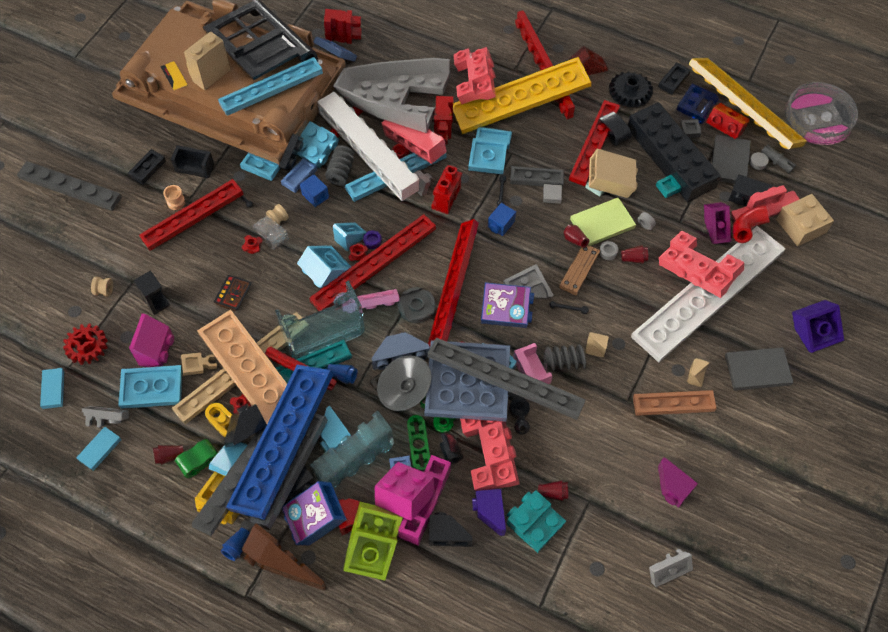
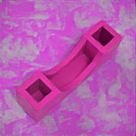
M431 455L424 472L434 476V496L412 521L403 518L398 530L399 538L418 546L429 523L430 515H432L451 472V462Z

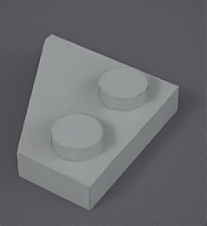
M537 264L503 280V284L531 287V293H534V298H552L554 296Z

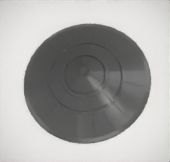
M412 355L399 357L388 364L381 373L377 384V393L381 403L390 410L404 411L421 402L431 385V371L428 364L420 357Z

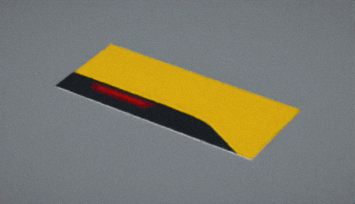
M174 61L160 66L173 90L187 85Z

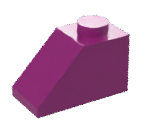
M722 202L704 204L705 225L712 244L731 242L730 206Z
M664 457L658 466L662 495L669 504L676 505L679 508L698 483Z

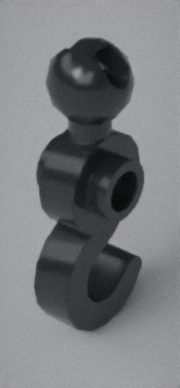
M508 391V399L512 401L510 413L517 419L514 429L518 434L524 435L530 430L529 422L525 420L530 410L529 402L525 398Z

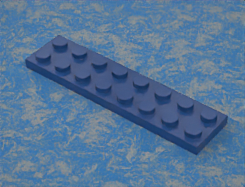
M296 365L226 506L229 511L265 520L334 375L331 370Z

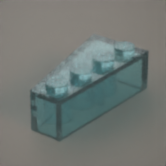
M379 411L372 415L374 419L368 424L365 422L360 424L353 436H345L338 444L337 449L334 447L330 448L310 464L312 472L319 481L331 482L333 488H335L345 477L353 476L364 464L369 465L380 453L384 454L392 448V445H394L392 428Z

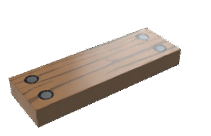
M589 245L585 248L581 247L559 288L576 296L595 263L600 250Z

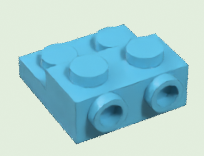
M310 121L301 133L300 137L304 138L302 141L304 144L301 151L297 152V155L305 158L320 169L327 162L331 151L337 147L339 139L335 134Z

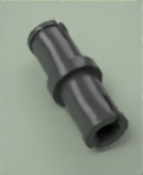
M767 144L761 151V153H764L773 161L774 165H779L788 174L796 167V164L787 159L783 152H778L770 144Z

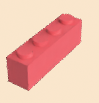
M387 120L381 122L385 136L403 145L406 149L431 164L447 152L444 138L433 133L430 129H428L427 133Z

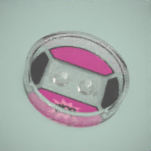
M823 82L807 83L795 89L787 102L784 113L785 120L792 129L808 142L819 145L841 142L849 136L858 119L857 105L852 97L841 88Z

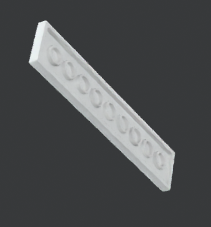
M756 226L752 230L753 236L750 241L736 243L716 261L720 263L729 254L744 262V271L733 281L728 291L721 298L699 286H695L691 282L632 333L631 338L656 361L661 362L782 255L785 248Z

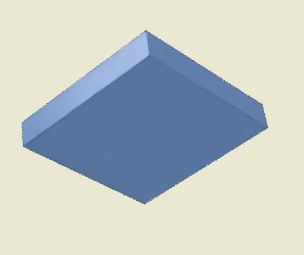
M315 37L313 41L339 58L355 61L357 58L356 54L333 41L320 37Z

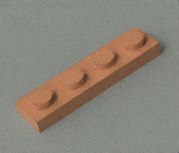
M713 390L634 394L633 396L636 416L715 412L717 409Z

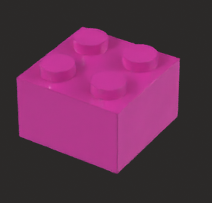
M397 462L375 485V505L411 521L434 496V476L400 462Z

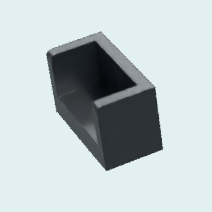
M180 145L176 146L171 157L175 172L204 178L210 177L215 165L210 151Z
M151 270L134 280L144 302L154 315L170 306V303L161 291V284Z

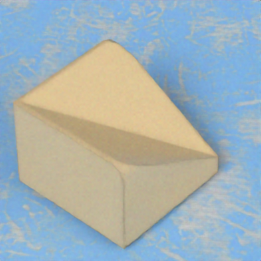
M589 333L585 353L604 358L609 337L597 333Z
M694 359L688 375V384L698 387L702 386L705 371L709 365L708 361Z

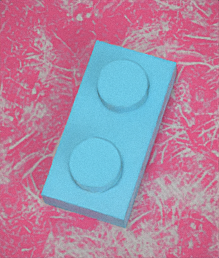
M249 152L240 163L241 169L270 181L274 179L280 170L279 164Z

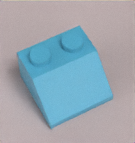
M308 246L297 263L302 268L303 273L308 275L319 288L325 287L351 268V265L332 246Z

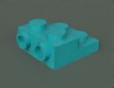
M535 490L532 494L530 492L525 494L521 499L523 504L519 508L514 506L508 512L507 525L538 553L566 524V520L551 508L549 501Z

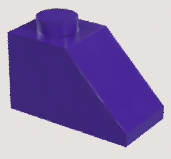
M501 489L476 491L475 498H472V509L477 511V518L498 535L505 536L506 525Z

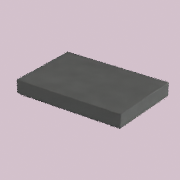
M716 134L712 165L721 175L719 181L734 184L738 174L747 177L751 140L734 139Z
M783 347L727 352L725 354L734 391L793 384Z

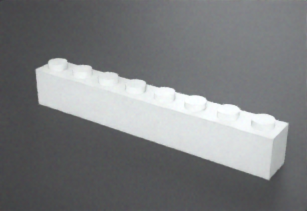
M332 92L317 101L318 110L322 117L401 201L419 191L420 180L418 176L408 169L404 161L401 162L398 159L397 154L387 147L383 139L380 140L377 137L375 131L366 125L363 118H359L356 115L354 109L346 104L343 97H339L335 92Z

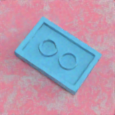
M182 366L121 369L119 407L123 409L176 405L181 401Z

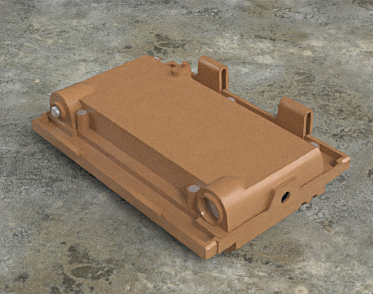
M213 0V10L185 1L182 6H175L173 9H170L120 71L121 79L116 84V89L112 92L113 98L279 164L292 134L301 136L310 121L312 122L319 113L317 101L333 92V85L342 69L346 66L345 60L313 48L314 42L310 31L288 24L287 26L317 53L318 63L322 68L323 74L227 116L219 104V98L301 63L298 56L253 80L227 54L230 71L204 90L192 81L184 51L207 34L203 26L238 9V5L226 0ZM234 21L220 28L219 31L225 37H228L243 28ZM259 27L251 29L258 38L270 32ZM245 32L230 40V42L238 48L252 42L254 39ZM173 61L187 83L186 86L173 90L160 67Z

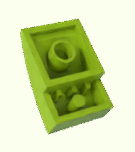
M360 502L348 544L343 571L385 580L398 541L397 534L403 517L376 505Z

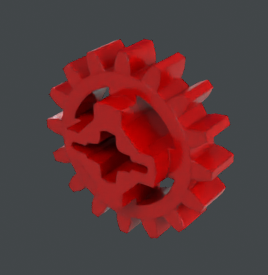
M90 323L87 327L80 324V329L78 330L74 327L73 333H67L69 339L63 340L66 344L63 346L67 357L73 363L78 361L80 365H83L85 361L91 364L92 359L98 361L97 356H104L105 354L102 350L108 348L106 345L108 339L104 331L100 330L97 325L92 327Z

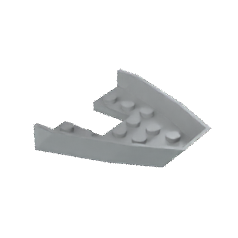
M424 58L347 67L342 69L333 87L352 106L378 118L427 133L435 115V108L405 104V101L410 92L443 95L451 77L450 59Z

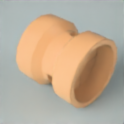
M170 185L165 188L163 195L168 207L172 210L181 209L185 205L181 188L177 185Z

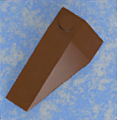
M257 523L252 527L242 548L246 562L251 566L256 564L261 569L323 591L327 588L325 582L305 564L301 563L299 565L297 558L289 550L282 551V547L277 543L278 540Z

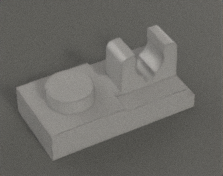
M96 406L82 408V412L86 416V426H91L94 418L97 421V427L104 425V419H108L109 423L119 424L121 421L129 418V410Z
M680 549L676 550V556L671 557L669 553L666 554L665 560L649 567L652 584L658 587L692 571V555L686 551L682 552Z

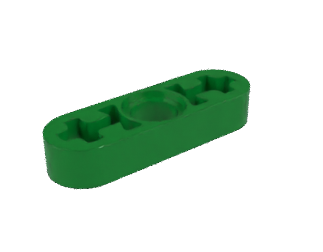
M413 415L407 421L412 466L424 472L430 460L426 425L423 417ZM414 422H418L419 434H415ZM416 440H422L425 445L417 449L413 446V443ZM419 454H422L423 462H427L424 463V467H420V464H417L419 463Z

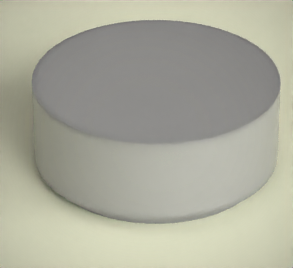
M760 152L754 153L750 159L751 167L756 170L765 169L769 162L768 157Z
M642 212L637 218L639 224L647 230H651L656 225L655 219L646 212Z
M606 241L601 244L599 254L605 260H613L618 254V246L614 242Z

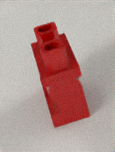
M325 9V39L341 43L347 42V44H352V39H361V16H352V10H347L346 12L343 10Z
M436 96L434 133L442 136L445 140V145H447L448 139H451L453 96Z
M451 165L445 167L433 190L435 197L431 204V209L447 215L450 212L454 200H456L461 190L462 173L458 172L456 167Z

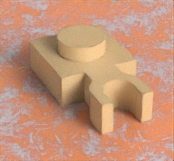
M201 353L181 355L183 376L203 374V368L217 369V363H209L210 360H216L214 354L202 358Z

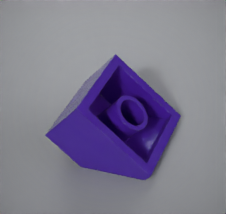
M823 300L792 312L795 330L810 353L844 341L839 305Z

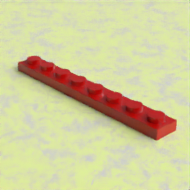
M524 10L518 11L515 25L517 29H520L522 39L526 41L529 52H532L535 64H538L540 71L552 67L553 64ZM567 95L556 99L555 101L558 102L562 114L564 113L566 119L573 118L575 106L570 96Z
M423 214L309 298L310 302L323 314L436 230V225Z
M475 219L463 222L460 225L430 334L429 346H431V340L435 341L436 338L448 341L470 254L473 249L474 239L477 234L479 222Z

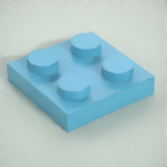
M473 138L468 170L503 174L508 142Z

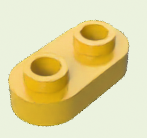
M213 403L206 408L205 416L209 423L223 437H226V429L229 426L232 414L222 404ZM216 413L220 414L218 417H214Z

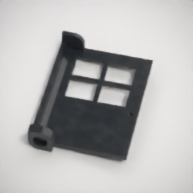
M253 0L203 26L207 34L211 31L223 40L226 53L253 80L297 56L300 62L313 57L318 62L317 53L261 0ZM249 13L252 16L261 15L263 17L249 26H246L240 20L241 17ZM234 21L243 28L228 37H225L219 31L220 28ZM266 21L275 28L259 38L251 31V29ZM245 32L254 39L252 42L238 48L230 42V40Z

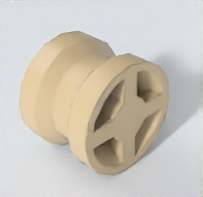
M280 204L275 205L273 210L266 212L268 219L275 227L279 226L281 221L289 219L287 212Z
M95 276L91 283L92 294H103V296L109 297L113 291V280L111 278L102 279Z

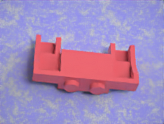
M487 47L478 49L471 53L469 48L455 53L454 65L458 72L468 68L469 81L456 86L457 97L461 104L477 99L489 100L496 97L494 78L496 76L492 69L494 63Z
M681 231L670 241V247L659 257V265L675 273L677 276L692 282L695 286H699L721 298L728 291L733 281L744 271V262L728 254L718 263L694 251L693 249L697 246V238Z
M460 419L462 431L466 437L480 435L486 466L471 470L474 490H492L519 485L514 461L516 452L513 445L511 446L510 444L512 434L509 427L506 426V422Z

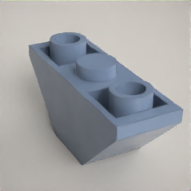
M406 332L387 336L372 357L373 370H384L388 364L402 356L412 355L425 360L428 357L427 353L430 350V346Z

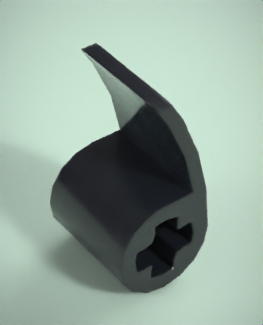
M611 112L599 119L610 129L608 136L614 146L631 139L632 133L630 128L615 112Z
M448 433L441 434L443 442L440 443V448L445 460L451 462V464L460 462L464 456L457 439Z

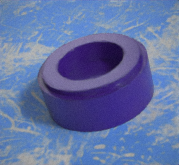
M372 230L364 234L363 242L368 249H377L382 243V238L379 232Z

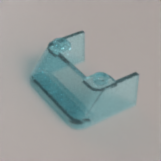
M349 281L345 282L347 292L339 293L333 301L334 306L298 320L297 316L291 314L282 317L279 309L275 310L279 327L292 358L298 359L341 340L347 342L363 334L365 328L362 305Z

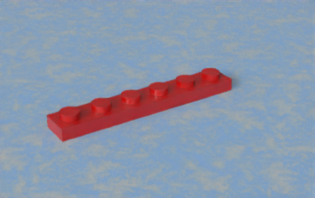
M606 100L603 101L569 176V181L586 186L589 179L590 157L597 149L602 150L610 131L599 119L611 112L618 114L620 105Z
M232 179L141 233L139 237L148 250L151 251L244 195L243 191Z

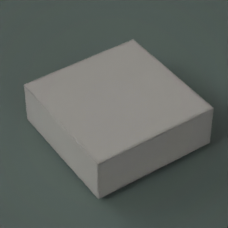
M544 184L543 202L561 204L562 185Z

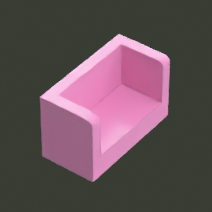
M536 343L514 351L513 358L517 361L516 366L519 372L551 384L552 374L546 373L536 354Z

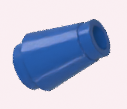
M330 363L327 367V370H331L334 374V378L345 384H353L357 378L358 371L353 365Z
M240 528L222 545L221 553L232 561L240 558L243 552L242 548L250 532L245 528Z

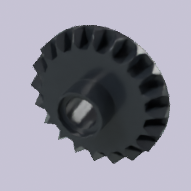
M621 72L620 75L616 74L615 78H612L609 85V93L617 103L623 106L639 107L651 99L653 86H651V81H648L647 77L642 76V73L638 75L636 72Z

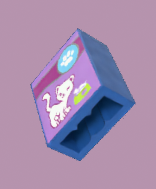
M485 282L481 324L527 328L528 323L532 321V312L529 311V304H533L534 293H531V287Z
M316 482L282 507L285 521L289 525L292 539L296 545L310 546L347 520L331 482Z

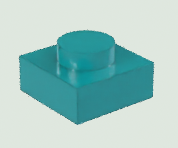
M672 175L656 183V187L665 198L680 192L682 188Z

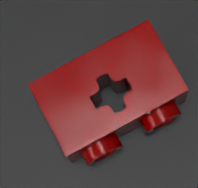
M720 103L713 108L706 123L737 139L745 131L750 119Z

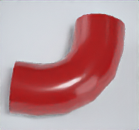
M766 205L752 208L739 215L733 225L735 241L739 243L750 241L753 236L752 229L754 227L770 222Z

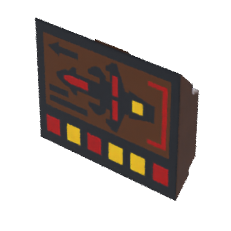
M228 274L214 303L232 311L238 310L252 282Z

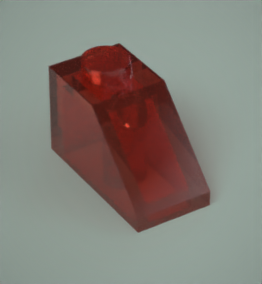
M585 46L569 58L571 60L579 57L587 75L608 70L603 57Z

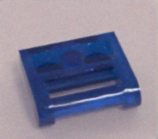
M692 84L677 105L676 110L691 118L698 119L699 124H703L706 120V115L712 106L717 103L719 97L710 91ZM706 99L707 103L702 111H697L702 100Z

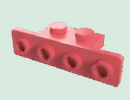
M784 185L772 187L767 191L754 193L750 197L748 205L732 211L731 216L735 221L745 211L766 205L768 216L771 217L779 214L782 207L799 200V197L795 191L787 192Z

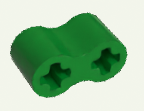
M204 439L190 450L178 455L175 462L185 478H192L208 467L218 452L208 439Z

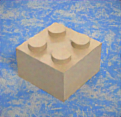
M813 194L782 207L776 219L797 247L826 234L834 222Z

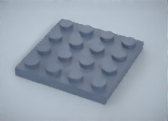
M448 342L509 367L510 345ZM429 358L431 385L426 394L425 416L507 421V390Z

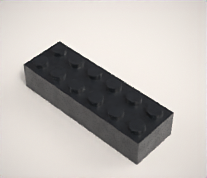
M659 102L630 115L628 127L633 137L666 177L672 175L682 188L679 193L687 202L717 187L721 177L719 172Z

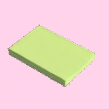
M619 198L574 214L570 218L573 225L579 226L590 240L589 246L636 227L635 222Z

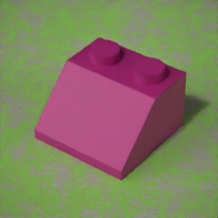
M141 314L129 349L139 366L161 367L168 360V349L174 342V335L169 326L146 314Z

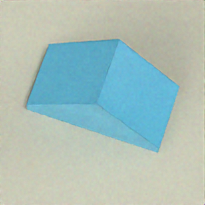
M355 222L335 223L333 225L334 239L346 251L350 250V246L360 242L366 233Z

